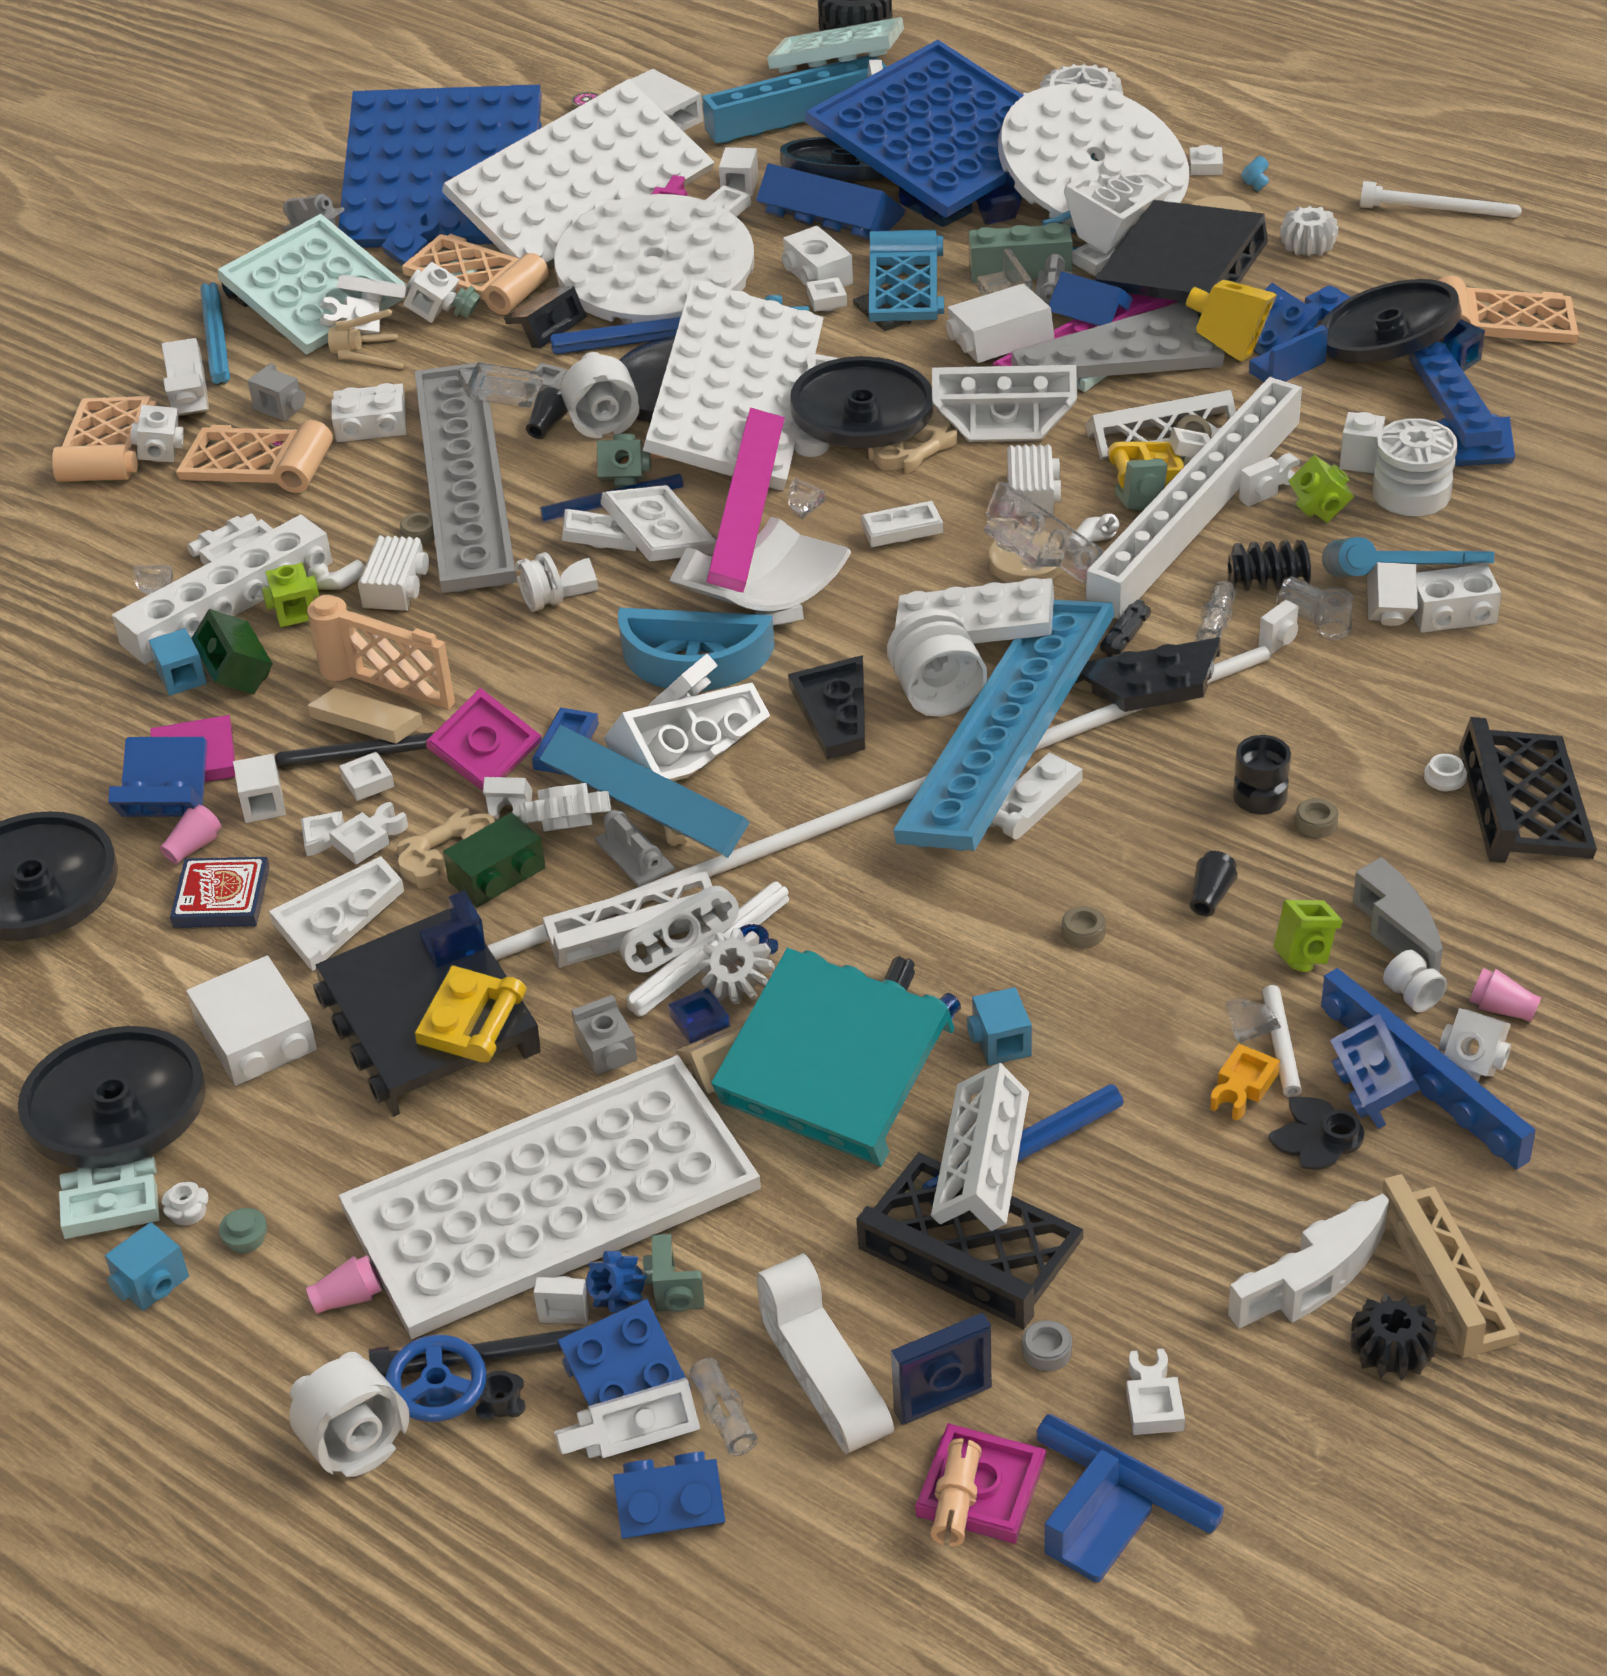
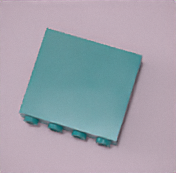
M787 947L711 1084L721 1104L882 1167L890 1152L885 1140L890 1128L942 1030L952 1034L955 1027L949 1008L942 1000L935 996L926 994L920 997L907 992L894 981L883 980L880 982L866 977L856 967L850 965L839 967L828 963L822 956L813 951L805 950L801 953Z

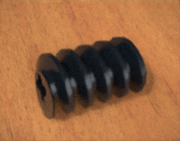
M1288 540L1280 541L1277 549L1272 541H1266L1262 551L1257 542H1250L1247 551H1245L1242 543H1235L1231 554L1228 555L1227 572L1230 592L1235 591L1238 580L1242 581L1245 591H1250L1252 581L1256 579L1261 590L1266 589L1268 579L1273 580L1276 589H1281L1284 578H1288L1291 588H1296L1299 577H1303L1306 587L1309 588L1311 581V559L1304 540H1296L1293 549Z

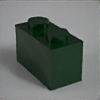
M208 609L191 637L200 658L215 683L255 694L262 681L268 677L273 663L248 621Z
M512 812L443 850L448 882L475 907L481 906L546 868L541 837Z

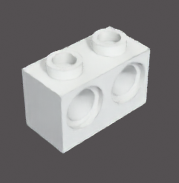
M1488 564L1416 573L1418 609L1413 614V618L1420 633L1497 623L1502 592Z

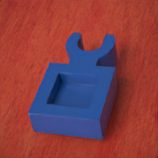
M423 210L418 212L414 217V224L411 227L403 223L381 245L384 253L399 264H405L428 245L426 238H432L440 231L438 221L435 219L430 225L423 226L428 220L426 212Z
M1328 285L1305 297V304L1319 312V315L1312 321L1314 327L1317 326L1319 320H1323L1332 309L1350 298V296L1338 288Z

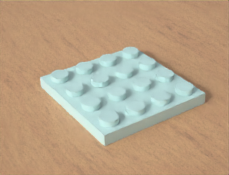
M898 17L785 37L768 55L769 69L778 68L779 73L796 70L797 65L808 63L809 67H818L827 64L826 60L837 57L839 62L855 60L858 54L868 52L869 57L887 54V50L892 47L904 30L903 19Z
M322 214L315 216L218 269L219 281L306 355L328 343L330 327L320 324V319L323 314L333 315V313L329 309L320 308L323 298L332 297L343 304L346 296L362 297V292L337 288L338 276L342 274L405 284ZM382 296V302H379V312L390 308L404 299Z

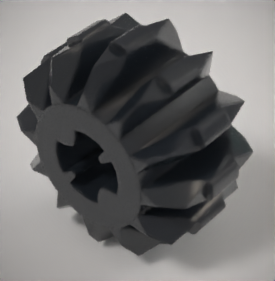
M1386 1292L1380 1299V1303L1371 1299L1366 1300L1365 1305L1362 1306V1311L1356 1312L1352 1319L1351 1331L1353 1333L1351 1334L1350 1341L1352 1353L1360 1355L1359 1361L1361 1362L1362 1369L1376 1366L1380 1379L1387 1372H1394L1401 1381L1407 1375V1371L1421 1374L1426 1362L1431 1361L1432 1357H1434L1437 1342H1435L1437 1327L1435 1320L1427 1317L1428 1313L1426 1312L1425 1304L1412 1307L1407 1295L1400 1301H1393Z

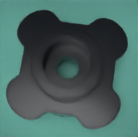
M493 1371L486 1374V1384L479 1398L480 1404L476 1407L477 1417L482 1421H491L494 1417H505L508 1415L510 1417H518L523 1414L526 1409L525 1401L520 1396V1391L524 1387L523 1379L519 1375L511 1374L507 1371Z

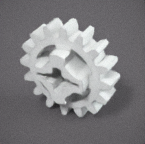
M587 783L537 790L539 800L519 804L521 821L525 824L542 822L543 832L593 825L592 814L611 811L609 792L588 793Z

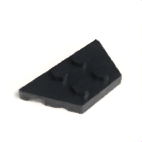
M1216 637L1178 645L1164 644L1156 649L1140 652L1126 651L1118 656L1087 661L1075 683L1083 680L1092 684L1093 694L1102 699L1110 700L1112 704L1117 705L1124 712L1203 698L1208 688L1207 681L1212 678L1214 672V660L1216 657H1220L1221 654L1220 639Z

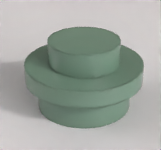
M470 286L467 291L463 288L459 290L451 304L455 307L453 313L455 316L459 317L461 315L466 319L470 317L481 299V296L475 292L476 288Z
M253 1208L234 1210L227 1214L219 1225V1234L222 1242L237 1253H248L256 1250L263 1243L267 1233L265 1216Z

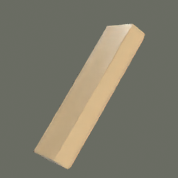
M333 688L307 705L309 715L313 719L395 744L423 726L421 713L338 688Z

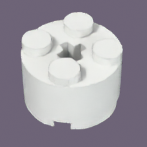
M589 352L567 371L560 384L563 400L575 428L587 437L597 439L603 438L602 434L614 432V435L620 434L634 423L639 414L638 394L625 365L614 357L600 355L597 352Z
M356 1352L345 1353L339 1359L323 1365L311 1375L299 1378L290 1390V1398L293 1400L289 1413L291 1428L320 1465L331 1474H333V1471L342 1472L346 1477H355L375 1469L385 1462L396 1450L392 1442L400 1430L405 1434L409 1425V1409L404 1399L371 1362L362 1358Z

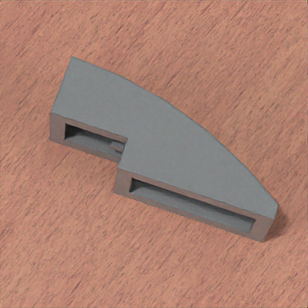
M1382 857L1358 870L1355 875L1353 904L1372 918L1370 935L1396 956L1406 950L1416 951L1425 959L1428 969L1433 968L1440 973L1443 952L1440 936L1428 908L1417 891L1400 872Z

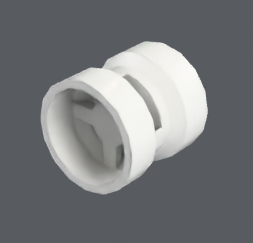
M1406 950L1397 955L1389 963L1383 975L1384 983L1397 994L1402 993L1405 1003L1418 1013L1425 1012L1437 1004L1447 989L1448 982L1446 978L1433 968L1428 969L1425 959L1414 950Z

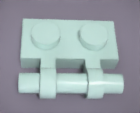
M154 1156L115 1167L77 1168V1171L60 1174L62 1191L59 1192L60 1227L64 1239L159 1221L158 1192L154 1177L157 1174Z

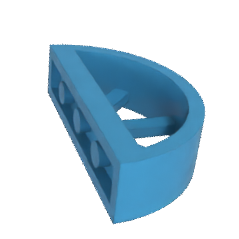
M620 607L618 611L621 650L626 664L641 679L665 689L706 655H699L700 652H709L708 655L718 665L706 676L711 683L702 691H709L733 685L754 674L767 662L775 646L772 615ZM678 651H686L685 655H679L674 653Z

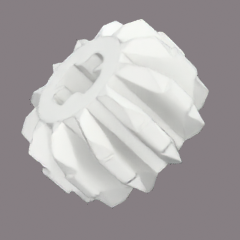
M1310 205L1308 208L1296 207L1295 211L1286 212L1285 219H1283L1280 229L1281 243L1285 244V250L1294 251L1297 256L1301 254H1306L1308 257L1312 254L1322 256L1324 251L1332 250L1336 237H1338L1337 219L1334 218L1333 212L1324 211L1323 207L1312 208Z
M733 928L729 940L721 932H716L715 937L719 944L715 948L711 945H703V951L710 958L698 962V968L702 972L707 973L702 979L703 985L707 989L714 988L713 995L720 1001L729 995L733 1004H740L743 992L751 1000H756L758 995L754 987L757 984L765 987L769 980L763 973L775 970V964L771 960L766 959L771 953L770 947L766 943L759 944V936L753 931L744 937L739 928ZM741 959L744 962V966L742 968L737 966L739 971L732 973L729 970V966L731 964L736 966L734 961Z

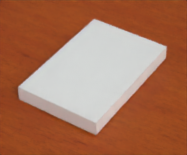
M667 485L602 493L601 505L649 561L681 558L687 547L696 549L705 555L713 554L716 540Z

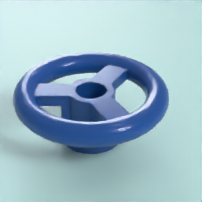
M430 1335L414 1340L398 1351L390 1362L386 1380L406 1402L410 1418L424 1422H441L458 1417L475 1405L486 1384V1367L479 1352L468 1342L448 1335ZM442 1350L454 1352L466 1360L471 1369V1381L451 1374L449 1368L442 1362ZM426 1352L427 1367L423 1369L421 1378L402 1389L401 1375L404 1368L414 1357Z

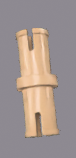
M962 1438L954 1439L948 1445L945 1473L938 1480L935 1490V1496L939 1502L934 1524L930 1532L934 1541L944 1545L947 1527L951 1526L949 1546L952 1547L959 1546L965 1539L969 1507L975 1504L978 1490L974 1484V1479L982 1453L981 1447L974 1441L969 1440L966 1457L961 1458L964 1441Z

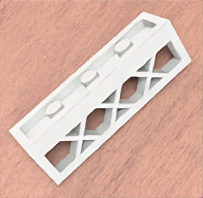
M1227 390L1093 415L1085 426L1088 438L1095 437L1099 458L1102 460L1108 458L1105 435L1122 432L1128 436L1125 442H1130L1131 439L1136 442H1169L1170 437L1164 439L1163 437L1166 433L1171 435L1173 429L1171 425L1173 422H1179L1187 415H1199L1206 419L1207 416L1225 412L1227 420H1229L1236 413L1232 391ZM1209 423L1212 438L1221 428H1216ZM1152 426L1162 429L1158 438L1153 441H1147L1136 433L1138 429Z
M707 871L543 917V925L558 968L619 951L620 943L628 932L695 895L680 898L683 891L701 886L702 890L711 887L712 883ZM718 898L714 899L711 902L713 909L710 912H713L718 917L723 914L722 906L725 903H722ZM655 900L661 903L639 910L643 902ZM696 909L693 910L691 913L697 918L700 926H704L705 922L700 918L702 916ZM613 911L620 915L599 921L602 914ZM685 918L674 920L668 929L669 936L690 930L689 920ZM570 923L578 926V928L557 933L556 927ZM658 931L653 933L657 939L661 938Z
M1001 1063L957 1084L931 1216L939 1224L969 1210L991 1231L1007 1224L1029 1091ZM979 1092V1094L971 1102L972 1095ZM969 1152H970V1155L965 1159V1161H964V1162L960 1165V1167L958 1168V1165L964 1160V1158H965V1157L969 1154ZM963 1187L962 1195L953 1198Z

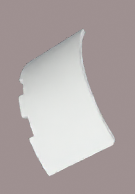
M770 517L765 527L757 535L747 583L743 593L707 583L706 579L712 556L705 555L689 547L686 548L669 581L689 591L758 611L783 610L808 600L822 590L838 574L849 558L851 551L845 546L800 535L781 519Z

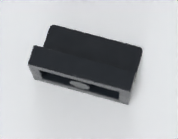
M568 286L547 289L505 316L504 320L506 324H522L531 347L541 348L551 341V335L565 332L585 319L587 315L578 298L575 287Z

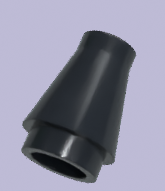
M548 387L537 393L529 422L526 425V431L531 437L543 439L547 432L567 414L568 410L559 389Z
M1209 851L1197 861L1193 895L1190 902V908L1196 914L1205 917L1212 916L1218 904L1237 879V864L1231 856L1220 851Z

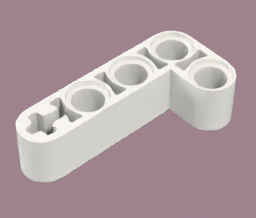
M802 1253L757 1273L759 1308L765 1328L841 1450L848 1454L892 1434L894 1426L887 1405L823 1308L820 1281L810 1259Z

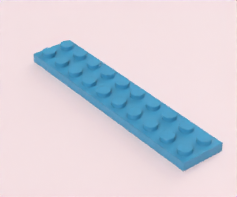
M1054 600L1051 635L1020 638L1012 641L895 826L893 832L896 844L948 848L958 851H975L1114 618L1112 603Z

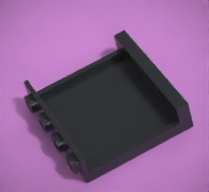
M1153 200L1146 211L1141 214L1132 230L1127 233L1118 249L1112 253L1104 268L1098 272L1095 281L1122 288L1128 294L1186 302L1189 293L1194 287L1210 293L1212 287L1222 280L1240 283L1268 243L1265 214Z
M461 904L315 964L318 983L313 984V989L320 1006L323 1009L330 1007L333 1012L331 1020L337 1035L341 1040L348 1038L352 1045L349 1047L355 1066L359 1071L367 1070L370 1076L368 1084L377 1103L385 1101L393 1117L400 1114L397 1097L478 1062L423 1046L416 1042L415 1032L451 966H457L499 979L507 977ZM489 998L469 1035L470 1037L479 1034L496 1000ZM523 1001L514 1005L495 1041L496 1051L494 1055L513 1046H517L524 1059L541 1052L538 1024Z

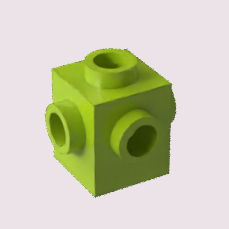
M1315 454L1288 480L1299 498L1296 500L1297 506L1307 516L1312 517L1315 514L1327 523L1354 498V495L1346 485L1349 481L1348 476L1335 464L1332 466L1328 465Z
M303 563L282 565L276 569L265 571L268 586L261 588L267 610H275L280 628L309 621L307 608L314 601L313 599L319 597L314 575L307 577Z

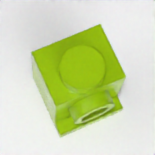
M1284 900L1273 948L1289 967L1303 972L1311 971L1314 964L1328 963L1336 928L1341 929L1343 920L1324 900Z

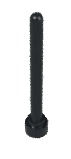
M435 732L409 735L397 744L382 739L282 751L278 752L274 757L276 765L283 768L361 758L374 752L384 755L428 749L426 741Z
M585 1327L474 1343L471 1345L479 1352L484 1362L562 1351L557 1342L559 1339ZM389 1346L369 1349V1362L386 1379L390 1362L399 1350L390 1351ZM442 1350V1362L448 1368L469 1365L460 1355L448 1350ZM426 1352L417 1355L406 1365L402 1372L401 1380H403V1374L422 1372L427 1367Z

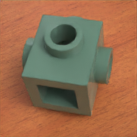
M633 434L613 435V440L597 441V473L602 483L614 482V487L632 488L636 487V481H645V471H651V453L643 451L644 444L641 439H635ZM624 458H629L627 463L620 464Z

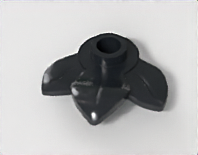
M1290 1097L1289 1108L1295 1122L1271 1132L1268 1136L1272 1145L1282 1153L1291 1156L1300 1155L1301 1168L1320 1170L1336 1164L1342 1154L1352 1153L1359 1149L1364 1140V1129L1356 1115L1346 1110H1335L1325 1100L1311 1097Z

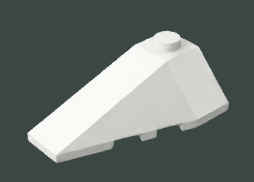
M752 682L623 712L605 735L604 740L610 750L672 781L691 776L766 721L770 714Z

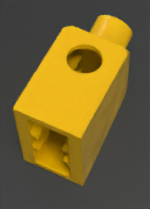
M1222 280L1212 287L1210 293L1194 287L1188 295L1186 306L1202 313L1196 326V331L1242 362L1253 354L1277 294Z

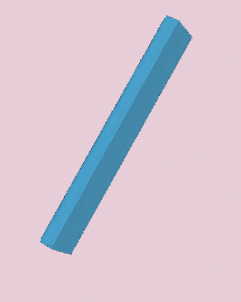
M560 725L540 757V760L551 768L581 783H587L588 787L598 792L608 791L610 798L726 858H729L750 823L745 817Z

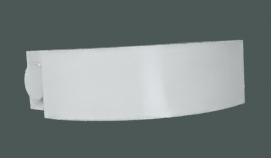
M192 338L161 343L167 378H163L170 406L178 408V416L209 411L206 381L197 339Z

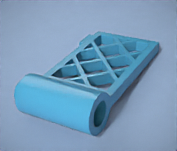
M936 230L870 231L869 322L937 320V314H944V296L937 297V256H943V236H937ZM917 264H929L921 270L913 267ZM891 265L893 267L885 271L878 266ZM904 272L910 277L901 280L896 276ZM919 282L927 285L921 290L914 287ZM885 283L894 286L887 291L880 288ZM903 292L910 295L905 300H901L896 296ZM922 302L930 308H915L913 306ZM885 303L894 306L890 309H877Z
M1353 537L1333 540L1327 544L1322 553V564L1325 570L1332 576L1340 578L1366 575L1372 571L1377 562L1422 565L1494 563L1495 551H1376L1373 543L1366 538Z

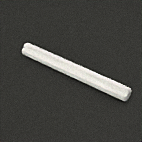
M772 882L739 908L738 917L735 922L720 932L727 940L730 939L733 928H739L743 936L747 935L789 901L788 889L779 882ZM715 935L675 957L626 996L627 1008L638 1017L644 1016L700 972L698 962L710 958L703 951V945H711L715 948L719 944Z

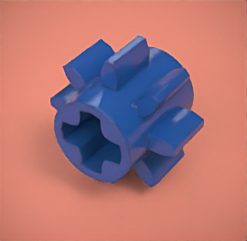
M604 1251L603 1262H590L588 1264L590 1270L586 1278V1287L589 1294L594 1298V1307H608L610 1312H619L628 1308L629 1301H642L641 1293L644 1289V1281L647 1279V1275H644L640 1267L636 1265L638 1261L637 1256H622L621 1251Z

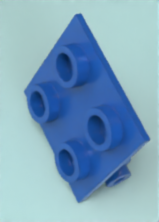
M1272 282L1265 290L1273 292L1277 296L1254 352L1262 355L1270 351L1271 348L1314 329L1312 321L1319 315V312Z
M648 1299L557 1341L565 1356L562 1359L564 1369L569 1377H575L588 1406L686 1378Z

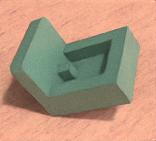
M1163 459L1127 461L1124 489L1120 485H1116V496L1127 508L1144 510L1164 489L1167 464Z
M671 1234L652 1235V1255H643L644 1275H647V1279L644 1281L645 1285L653 1284L656 1312H683L689 1309L704 1308L702 1273L697 1270L675 1272Z

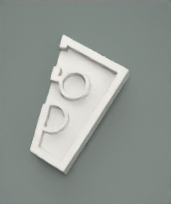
M380 856L270 910L271 921L313 972L316 969L315 964L328 959L404 892L403 883L398 874Z

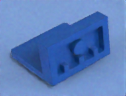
M127 737L124 749L122 786H109V804L121 817H182L188 808L194 809L198 804L203 805L207 740L204 737Z

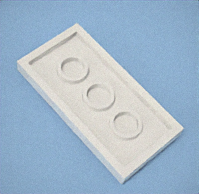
M1028 578L1020 582L1003 584L992 582L984 586L951 587L941 591H914L909 594L899 595L895 629L903 620L917 612L940 609L948 610L960 618L973 644L1048 636L1052 633L1053 581L1052 578Z

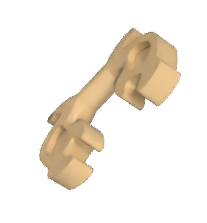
M933 412L932 418L926 427L914 435V438L925 443L915 449L904 450L903 441L888 446L868 448L869 460H873L882 470L893 471L904 468V474H909L916 470L923 460L934 453L955 446L957 444V430L951 431V423L942 414Z
M464 808L452 814L442 825L422 835L401 840L396 844L401 877L416 884L418 889H426L437 885L440 882L438 871L444 872L445 868L442 855L439 851L432 848L453 837H461L463 840L495 822L494 817L489 814L470 815L469 809Z

